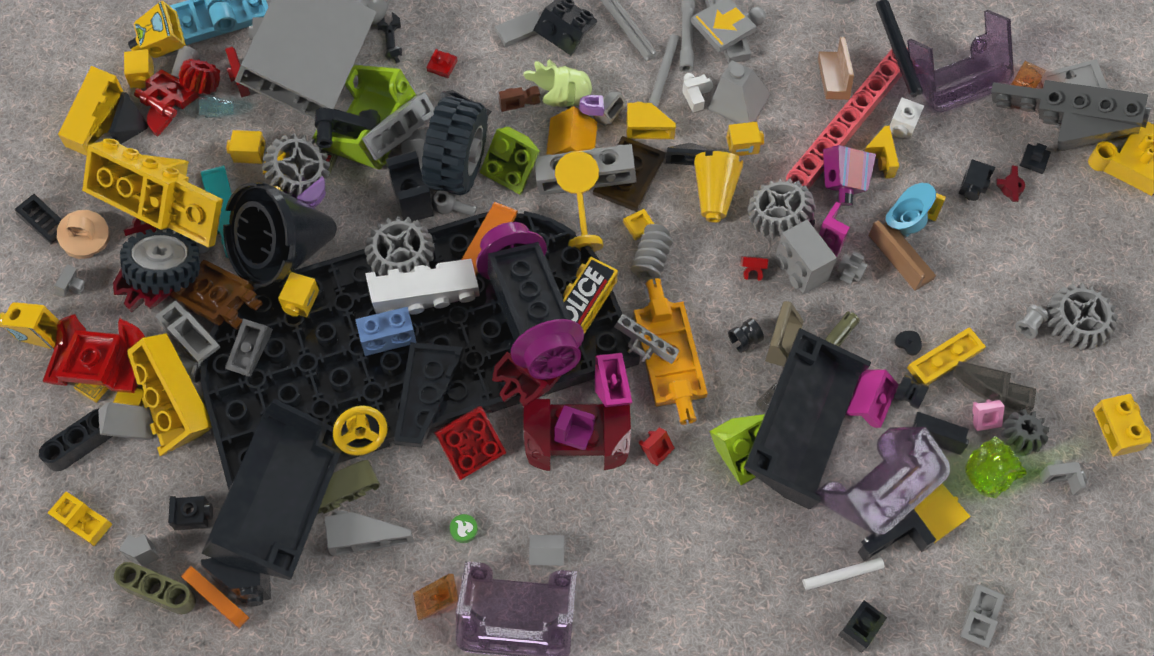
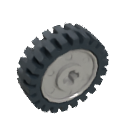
M158 228L157 232L149 229L146 230L145 235L142 232L136 233V238L133 236L128 238V242L125 241L123 248L120 250L123 278L126 279L128 285H133L134 289L139 290L142 288L144 293H148L150 290H152L153 294H159V290H163L164 294H169L170 289H173L174 292L180 291V286L187 288L189 282L193 283L199 275L200 256L198 246H196L194 240L178 232L174 234L172 229H167L166 232Z

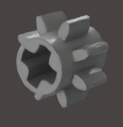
M855 251L851 256L844 254L837 268V271L842 273L840 279L849 284L852 283L853 279L860 282L868 264L863 263L865 256Z

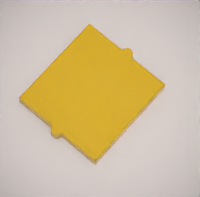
M942 482L911 503V506L936 538L934 544L971 517L958 502V497H954Z

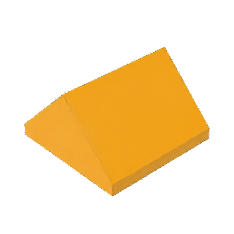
M575 106L551 117L546 155L595 148L597 121L582 113Z

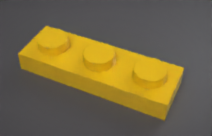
M969 327L910 363L907 369L918 383L929 385L981 353L986 346Z

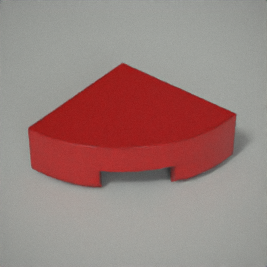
M152 106L147 114V123L153 134L157 137L173 120L167 115L159 114Z

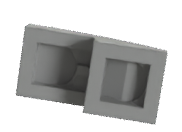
M976 584L960 637L989 648L998 623L996 619L1005 595Z

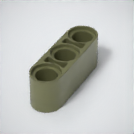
M362 460L334 472L317 514L330 512L340 507V504L347 500L349 502L366 495L365 492L371 489L377 490L380 487V483L370 461Z
M124 562L115 570L114 580L132 595L181 615L189 613L195 607V595L186 585L133 562ZM136 573L135 579L130 583H126V578L130 574ZM161 583L159 591L150 594L153 585ZM181 594H186L185 600L181 604L175 605L176 598Z

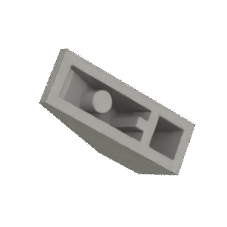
M336 511L331 516H325L327 546L331 556L414 543L412 531L354 512L348 513V511Z

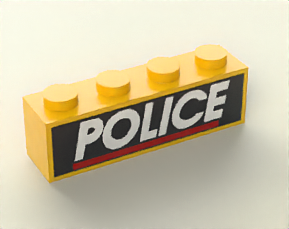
M590 257L586 265L581 264L576 273L577 279L573 284H568L563 294V301L571 320L581 325L584 334L616 285L618 276L617 269L593 257Z

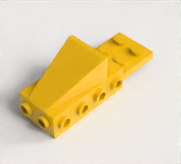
M110 138L88 145L82 191L160 230L170 228L208 248L215 245L223 199L188 183L189 177L186 176L188 161L141 155L138 150L127 148L119 144L117 140Z

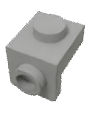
M1061 460L1047 463L1046 467L1039 473L1042 484L1068 481L1073 496L1079 495L1086 488V474L1081 470L1079 462L1063 463Z

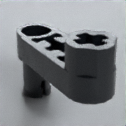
M319 108L315 111L316 144L320 148L331 147L333 144L332 132L357 139L363 130H372L380 123V115L378 111L372 109L361 111L359 115L337 109Z

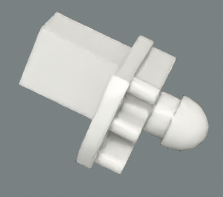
M686 73L684 76L682 92L692 112L704 109L705 100L702 94L710 92L713 88L712 80L710 78L707 79L705 74L695 77L692 73Z

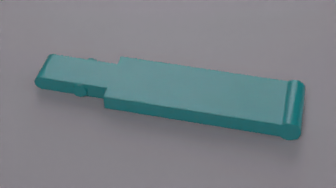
M223 165L200 171L205 191L223 199L217 234H221V243L224 247L226 258H228L224 243L223 225L229 224L231 211H226L225 209L232 192L226 168Z

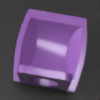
M322 176L299 196L296 197L295 194H292V197L315 208L321 203L326 194L324 177Z

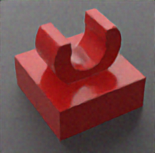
M435 49L426 67L427 72L449 78L458 61L457 56Z
M741 256L740 266L746 267L743 271L744 279L748 280L749 272L755 270L757 272V280L761 281L763 278L761 269H768V259Z
M660 427L656 431H649L650 437L645 442L642 440L638 442L648 460L655 466H658L675 449L667 431Z

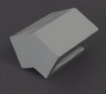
M609 92L603 100V116L593 115L594 120L604 126L613 122L627 104L620 92ZM613 105H615V107L613 108V110H612V111L609 113V115H608L607 112L609 111V109H610Z
M145 534L137 538L128 535L119 549L127 559L141 566L159 559L154 544Z
M530 535L529 565L564 566V535Z

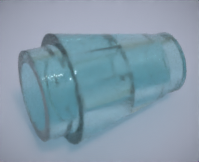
M208 94L199 96V115L205 116V118L234 115V101Z

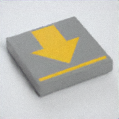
M720 0L691 18V23L719 53L756 31V25L732 0Z

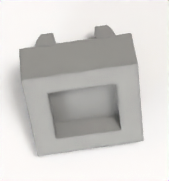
M68 264L65 266L55 284L56 295L65 297L68 290L79 295L82 293L85 281L76 278L77 268Z

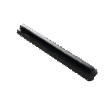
M879 0L876 2V8L911 97H917L923 93V89L889 1Z

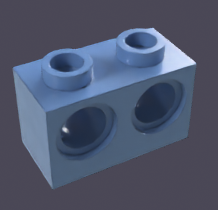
M408 307L355 319L365 356L410 345V342L416 343Z

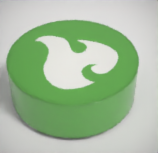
M458 515L450 523L451 536L459 543H468L477 535V523L470 515Z

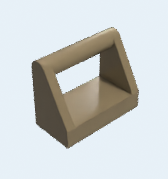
M789 301L782 303L765 359L766 362L783 367L799 328L802 329L804 322L794 305Z

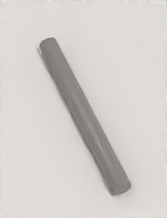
M675 34L670 35L649 103L658 107L679 37Z

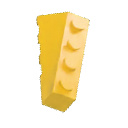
M167 333L142 338L127 350L137 384L142 385L144 390L142 398L144 407H149L154 422L150 424L152 433L158 435L161 445L157 447L159 456H163L195 440L212 428L209 414Z

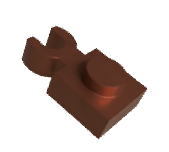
M532 86L525 91L522 90V87L500 91L499 105L501 112L523 108L524 104H539L540 91L538 86Z

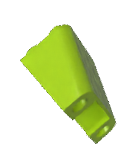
M353 65L345 82V86L354 97L347 112L359 115L364 110H376L380 115V123L416 96L401 69ZM355 76L358 77V85L356 88L354 87L353 83ZM317 130L312 139H315V143L317 141ZM363 130L357 139L332 132L333 144L329 148L322 149L379 170L386 164V159H388V155L391 152L390 150L379 159L374 160L362 139L371 130Z

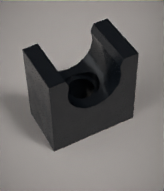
M416 151L386 159L391 185L403 221L407 217L411 219V222L434 216L428 185H425L422 180Z

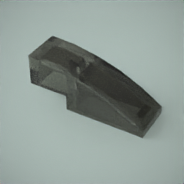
M958 361L952 371V376L967 389L984 400H1001L1005 406L1004 409L1009 412L1019 413L1020 410L1025 409L1029 414L1034 408L1036 388L1010 383L1011 373L961 361Z

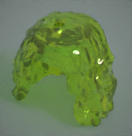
M997 436L984 442L980 448L974 450L965 464V473L971 484L981 495L988 498L996 499L1002 492L1011 487L1013 481L1027 475L1026 469L1022 467L1020 458L1015 456L1011 447L1005 445L1004 441Z

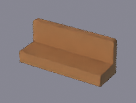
M840 37L837 52L819 51L818 64L825 98L850 100L854 73L845 37Z
M878 220L873 223L868 236L914 291L935 279V273L897 229L889 227L887 222L882 224Z

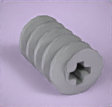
M649 224L645 227L638 250L635 253V259L630 268L634 275L644 279L655 280V278H661L660 272L664 270L663 263L667 261L666 255L669 254V247L673 244V240L669 236L670 232L666 227L658 224Z

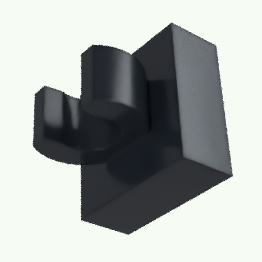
M1037 143L1036 146L1027 144L1019 166L1043 174L1051 151L1046 150L1047 146Z

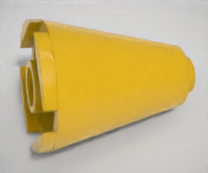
M713 151V156H705V152L696 155L694 160L701 215L706 218V221L717 223L721 219L726 218L743 168V160L739 162V156L728 152Z

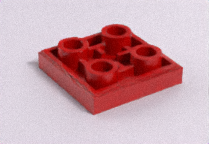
M482 406L473 409L433 432L459 480L506 454Z

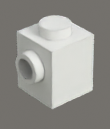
M902 97L890 123L891 133L898 138L910 139L924 105Z

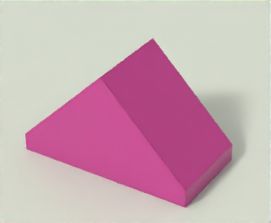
M622 353L597 355L595 357V392L605 407L632 404Z

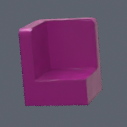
M564 405L555 426V441L585 450L594 430L595 416Z

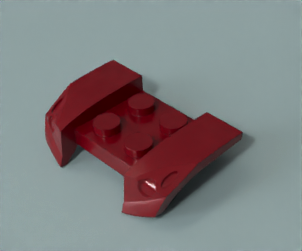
M536 399L524 407L525 453L530 465L541 470L550 471L551 456H604V470L615 469L625 464L630 451V404L605 407L604 404H550V399ZM564 405L595 416L594 430L585 450L555 441V426Z

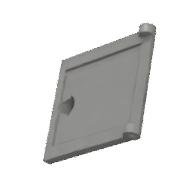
M1097 59L1039 74L1043 87L1045 80L1108 89ZM1061 122L1055 125L1057 129L1061 128Z

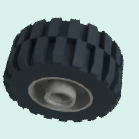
M447 96L442 98L438 102V106L435 107L426 132L422 156V180L430 189L464 195L474 185L484 153L487 137L486 131L488 128L487 109L478 102Z

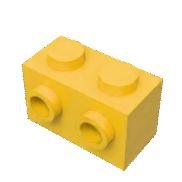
M1131 394L1103 399L1093 408L1113 457L1142 451L1152 442L1150 430L1145 426L1140 415L1139 405L1134 402Z

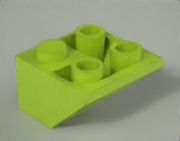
M509 126L496 129L479 173L521 195L540 150L528 136Z
M765 414L732 418L709 431L717 452L740 485L755 478L753 474L744 469V466Z

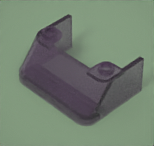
M990 10L984 11L985 33L977 36L972 41L970 47L971 56L934 70L933 48L913 39L907 40L908 53L923 89L922 95L930 108L940 113L991 94L993 82L1011 84L1014 78L1010 18Z

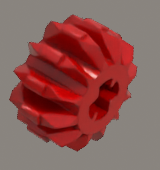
M189 59L183 61L180 67L179 83L185 89H190L192 92L211 94L216 92L219 86L220 70L207 61Z

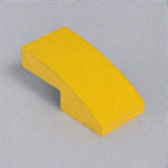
M67 491L48 511L51 517L93 546L98 543L113 525Z

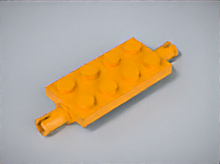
M655 278L656 284L653 283V279H650L645 283L650 302L645 308L634 310V320L679 350L672 364L655 353L651 355L649 360H645L655 406L676 404L680 424L686 425V420L691 424L697 420L691 400L707 398L708 393L684 301L676 303L668 301L664 296L661 279ZM644 335L645 339L652 341L650 336ZM640 341L641 349L646 352L649 346Z

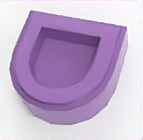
M583 96L579 102V110L586 115L603 116V96Z

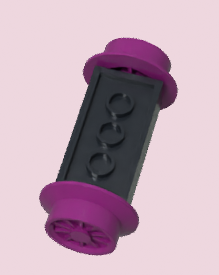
M508 222L500 224L483 236L480 242L481 251L476 260V267L481 276L491 280L514 339V344L511 348L512 360L516 365L528 368L530 375L537 379H551L561 376L573 369L580 361L581 352L579 346L584 339V331L580 324L571 320L545 259L547 246L543 237L529 231L527 226L522 223Z

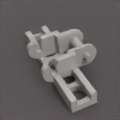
M624 314L621 315L614 326L631 338L628 343L630 348L628 352H636L643 357V362L646 359L649 360L651 355L655 353L672 364L679 353L678 349ZM644 335L650 336L652 341L645 339ZM638 340L649 346L646 352L636 346Z

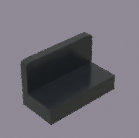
M917 411L909 438L961 455L969 444V440L966 439L969 429Z

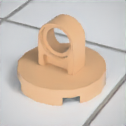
M77 210L69 213L60 221L57 227V240L61 248L69 256L77 259H86L93 257L94 254L106 248L110 240V230L105 219L98 213L90 210Z

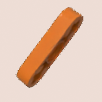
M192 566L181 575L184 581L210 602L238 629L249 619L240 608Z

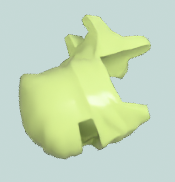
M550 59L547 61L546 67L539 61H536L534 63L536 71L528 70L523 73L525 79L533 81L542 89L549 91L542 101L552 107L579 106L580 99L583 96L590 95L592 92L591 80L584 71L566 66L557 67Z

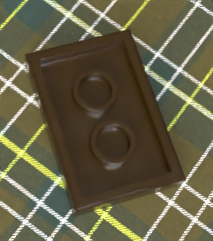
M622 136L618 145L632 144L637 182L594 188L593 195L638 212L666 157V152Z

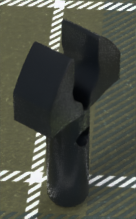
M393 12V21L390 25L385 22V16L377 23L378 30L385 32L386 50L395 47L394 32L396 29L401 28L400 18Z

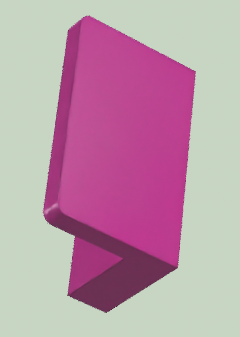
M837 201L823 221L819 232L821 238L836 257L840 253L850 229L847 225L835 220L841 205Z
M866 369L857 381L845 415L862 416L870 426L881 428L899 384L887 370Z

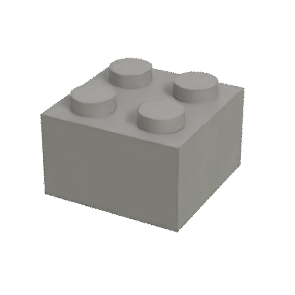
M808 219L782 233L775 255L778 267L786 270L792 286L795 289L799 288L803 294L829 280L837 259Z

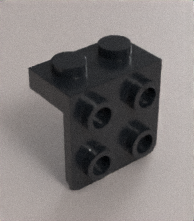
M554 0L544 8L533 31L572 56L583 36L596 25L597 19L588 10L576 6L573 0Z

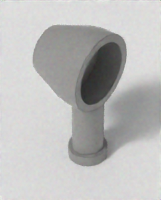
M438 190L432 196V207L438 213L447 214L455 210L474 216L477 211V206L456 201L454 194L447 191ZM446 196L447 200L444 203L438 202L439 197Z

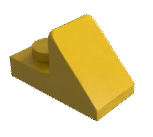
M889 125L884 126L865 148V152L876 154L875 159H878V168L880 171H883L885 179L895 178L899 168Z

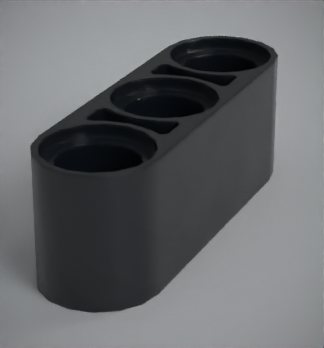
M100 408L91 411L40 447L39 457L51 470L57 472L68 468L113 437L100 435V428H98V410ZM84 437L81 442L75 444L78 438ZM56 453H60L56 459L51 460Z

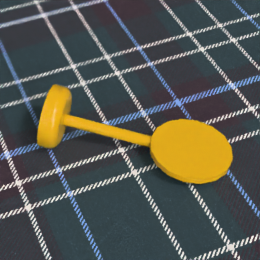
M573 151L559 159L555 167V177L558 185L568 193L577 194L581 236L571 239L568 246L576 247L580 251L581 247L590 246L596 252L603 248V240L600 236L588 235L583 193L595 186L599 178V168L596 160L591 155L582 151Z

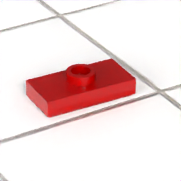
M232 46L225 48L231 66L226 68L231 82L235 81L241 66L236 50ZM236 82L241 98L249 96L248 87Z

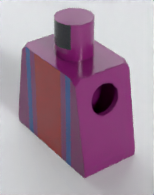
M841 145L823 149L825 187L830 190L839 191L838 203L841 205H853L854 194L867 192L869 189L876 154Z

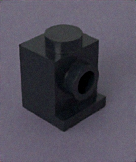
M972 159L965 172L958 194L971 201L978 200L980 193H986L995 167Z
M170 496L168 523L175 531L208 528V520L213 519V505L209 503L205 496L181 498ZM194 508L193 512L187 514V509Z

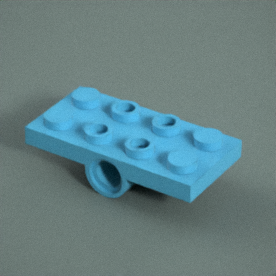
M187 0L170 5V7L177 11L185 44L189 45L253 26V17H264L268 4L266 0Z

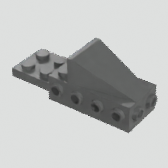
M1045 80L1043 89L993 82L991 90L992 101L997 103V107L1008 109L1011 106H1017L1026 112H1035V109L1039 110V119L1043 120V123L1057 125L1058 122H1061L1057 150L1066 151L1132 133L1139 134L1141 127L1146 128L1151 107H1146L1148 94Z

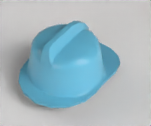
M918 183L909 187L886 214L887 225L893 229H898L906 237L922 230L928 222V211L936 199L934 187L929 183Z

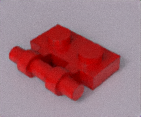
M162 69L145 81V91L138 88L134 92V96L140 99L142 104L152 106L159 114L167 115L171 118L177 115V110L172 108L176 105L184 109L199 97L198 92L185 89L179 83L178 78ZM157 96H160V97H162V98H164V99L160 101V100L157 99L156 97H157Z

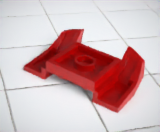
M75 314L64 317L57 324L55 348L43 382L67 386L68 382L101 385L108 387L111 391L135 393L138 384L127 350L142 338H145V335L138 327L120 318L118 321L119 334L86 331V328L77 319Z

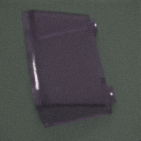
M890 427L879 437L877 442V450L883 459L877 467L848 490L841 483L828 482L815 492L816 495L822 497L821 502L827 508L864 530L879 535L887 533L940 486L950 474L948 459L926 427Z
M465 561L456 609L457 646L461 650L470 653L503 656H569L577 571L557 570L550 574L548 584L493 579V571L485 563Z

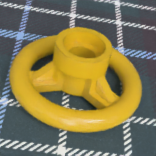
M356 406L346 410L338 417L333 427V439L338 448L347 454L356 456L365 455L376 450L384 442L387 435L385 417L377 409L369 406ZM365 414L377 420L379 433L370 430L369 421ZM346 422L348 432L341 436L342 427ZM356 438H366L373 441L364 447L348 445V443Z

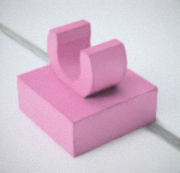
M988 399L985 403L979 404L973 402V425L976 431L1002 427L1005 406L1001 400L991 401Z

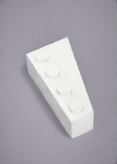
M472 259L438 263L436 269H431L424 265L414 266V269L407 273L399 272V269L387 271L388 275L376 277L375 272L365 273L376 314L403 307H408L409 314H419L427 308H444L452 302H470L475 297L480 296Z

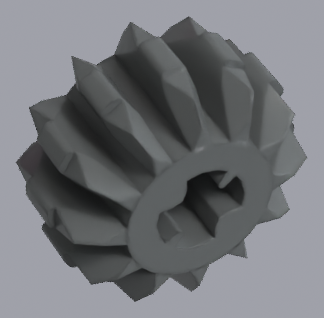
M1023 409L1019 413L1012 412L1008 419L1003 422L1002 427L1004 430L1001 437L1009 438L1006 446L1014 444L1015 453L1022 449L1026 456L1032 451L1035 453L1039 452L1042 449V445L1048 442L1049 437L1046 434L1049 432V427L1042 425L1045 422V418H1036V411L1031 412L1029 415Z

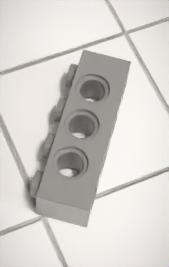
M632 144L582 151L591 155L596 160L599 168V178L592 188L637 182ZM567 153L548 154L537 157L535 161L536 181L540 195L566 192L557 183L555 167L559 159Z

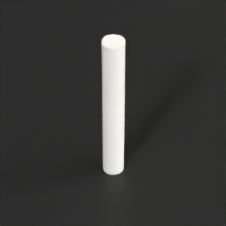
M880 557L803 579L802 582L805 590H810L883 569L885 566L883 559Z

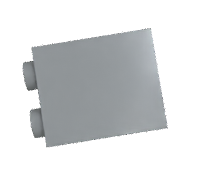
M272 0L240 66L235 82L315 120V111L324 107L334 109L377 12L367 7V0Z

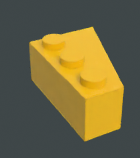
M93 66L90 67L58 133L65 147L87 156L88 145L93 144L103 134L108 133L121 93L124 92L115 75Z

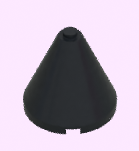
M263 182L246 183L233 192L225 209L226 211H231L229 224L223 225L224 243L230 263L239 277L245 280L249 279L253 282L252 286L255 287L272 286L281 282L290 272H293L335 237L337 231L336 223L332 217Z

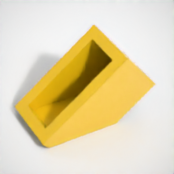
M640 101L627 103V138L674 139L676 123L652 103Z

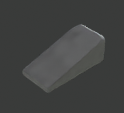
M243 319L225 369L251 377L273 329Z

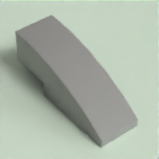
M174 301L155 316L165 331L197 363H201L220 348L219 344L177 301Z

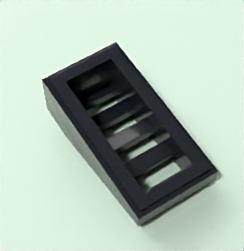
M33 194L15 208L16 215L47 242L52 244L57 240V231L51 236L48 232L57 224L59 225L62 219L39 197ZM38 207L40 210L30 217L29 214ZM45 213L46 216L36 223L35 220ZM52 219L53 222H51L47 227H45L44 229L41 227L48 220Z

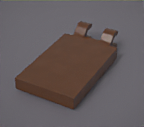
M203 260L200 263L199 275L193 283L189 282L187 288L180 286V291L174 292L173 290L169 295L183 307L218 326L225 320L237 330L243 319L237 316L239 314L237 310L244 303L255 311L263 304L262 301L255 298L256 293L253 292L255 288L249 281L207 260Z

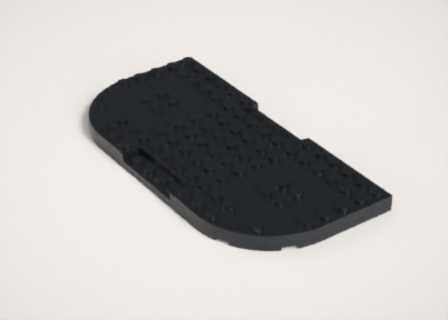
M524 211V214L517 213L513 222L524 224L529 231L541 235L545 240L547 246L545 259L562 299H564V291L568 284H573L577 279L576 273L581 264L586 265L590 257L597 260L599 258L590 246L581 247V251L576 247L568 246L569 241L577 236L576 232L564 224L536 213ZM488 212L428 229V233L432 235V243L435 247L433 252L434 258L433 261L429 262V267L436 269L438 263L461 260ZM414 240L412 246L414 251L418 252L420 245ZM382 247L380 255L384 259L387 257V250ZM365 249L293 271V273L315 279L319 289L307 317L301 315L291 316L282 309L278 298L288 276L272 286H253L255 288L253 292L256 293L255 298L262 301L263 304L255 311L244 303L237 310L239 313L237 316L241 319L268 326L273 330L251 377L225 369L239 329H235L225 320L220 326L217 324L213 326L209 335L219 344L220 348L203 360V365H201V385L228 490L233 483L260 419L274 398L333 427L338 417L352 407L369 406L375 408L386 419L387 435L380 447L374 451L390 447L389 442L394 441L410 345L367 356L364 354L355 319L376 314L365 274L373 271L371 265L367 263ZM480 273L476 277L480 296L475 297L474 300L464 303L456 301L444 308L431 307L424 309L419 314H410L416 343L463 347L464 350L430 429L450 423L479 406H482L484 411L491 409L493 413L521 403L520 394L503 402L499 393L506 382H495L492 380L495 365L506 352L511 353L514 339L491 280L484 278ZM613 289L584 334V339L579 346L581 352L580 361L573 369L563 374L554 386L542 396L595 379V357L597 355L622 353L625 369L639 365L640 355L634 351L628 352L630 349L628 343L631 338L614 327L623 313ZM365 414L369 421L370 430L379 433L377 420ZM346 422L344 423L341 430L345 433L348 432ZM356 438L348 443V445L364 447L373 441L366 438ZM342 451L337 464L362 455H350Z

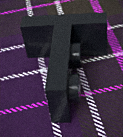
M903 494L894 499L889 506V509L897 519L887 524L883 528L885 532L877 536L873 533L861 541L863 546L858 553L863 561L868 560L906 535L911 537L921 552L931 547L936 541V538Z

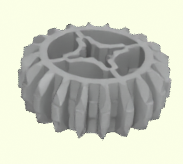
M295 133L291 135L290 139L285 134L282 136L281 141L276 138L273 141V146L269 145L267 147V153L263 156L265 163H263L262 169L267 171L264 177L265 179H272L271 186H278L290 196L295 193L297 197L322 176L324 179L329 177L330 173L327 169L330 167V162L325 161L328 157L327 153H320L323 148L314 146L315 139H311L310 142L306 141L305 134L301 136V139H298ZM291 151L289 158L277 161L281 154ZM315 172L313 178L302 181L304 174Z
M781 178L776 183L770 180L768 186L761 184L760 190H754V197H751L749 201L748 214L750 223L764 237L769 234L772 239L776 236L781 237L784 231L807 219L809 222L814 220L816 207L812 193L809 192L806 185L802 186L800 181L793 183L790 178L786 182H783Z
M397 216L396 221L391 222L387 218L386 225L378 222V230L371 229V237H367L365 254L367 255V263L371 265L372 271L378 272L379 276L388 275L387 271L399 269V272L407 273L414 269V266L424 265L429 267V262L433 261L435 247L432 243V235L428 233L426 226L421 227L418 220L411 223L409 217L405 221H401V218ZM414 240L420 245L418 252L413 249L412 243ZM382 247L387 250V257L385 259L380 255Z
M1073 283L1067 288L1063 287L1051 297V301L1047 304L1046 310L1048 311V320H1050L1047 328H1055L1052 336L1059 334L1062 336L1060 343L1066 340L1070 341L1069 348L1074 347L1076 344H1078L1080 351L1084 350L1086 346L1089 350L1094 349L1096 346L1100 347L1113 336V332L1118 325L1116 323L1118 315L1113 313L1116 306L1108 304L1111 297H1102L1103 290L1095 292L1093 285L1088 289L1085 288L1083 283L1077 287ZM1086 312L1082 319L1078 321V318L1082 315V313Z

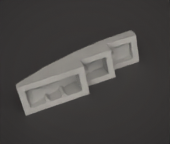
M425 92L418 94L362 138L374 160L379 159L409 138L412 132L424 125V121L433 116L434 107Z

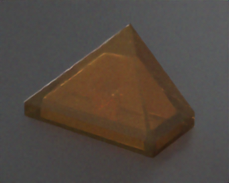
M1025 60L1011 85L1037 88L1046 70Z
M447 574L413 593L418 620L426 619L459 601L454 574Z

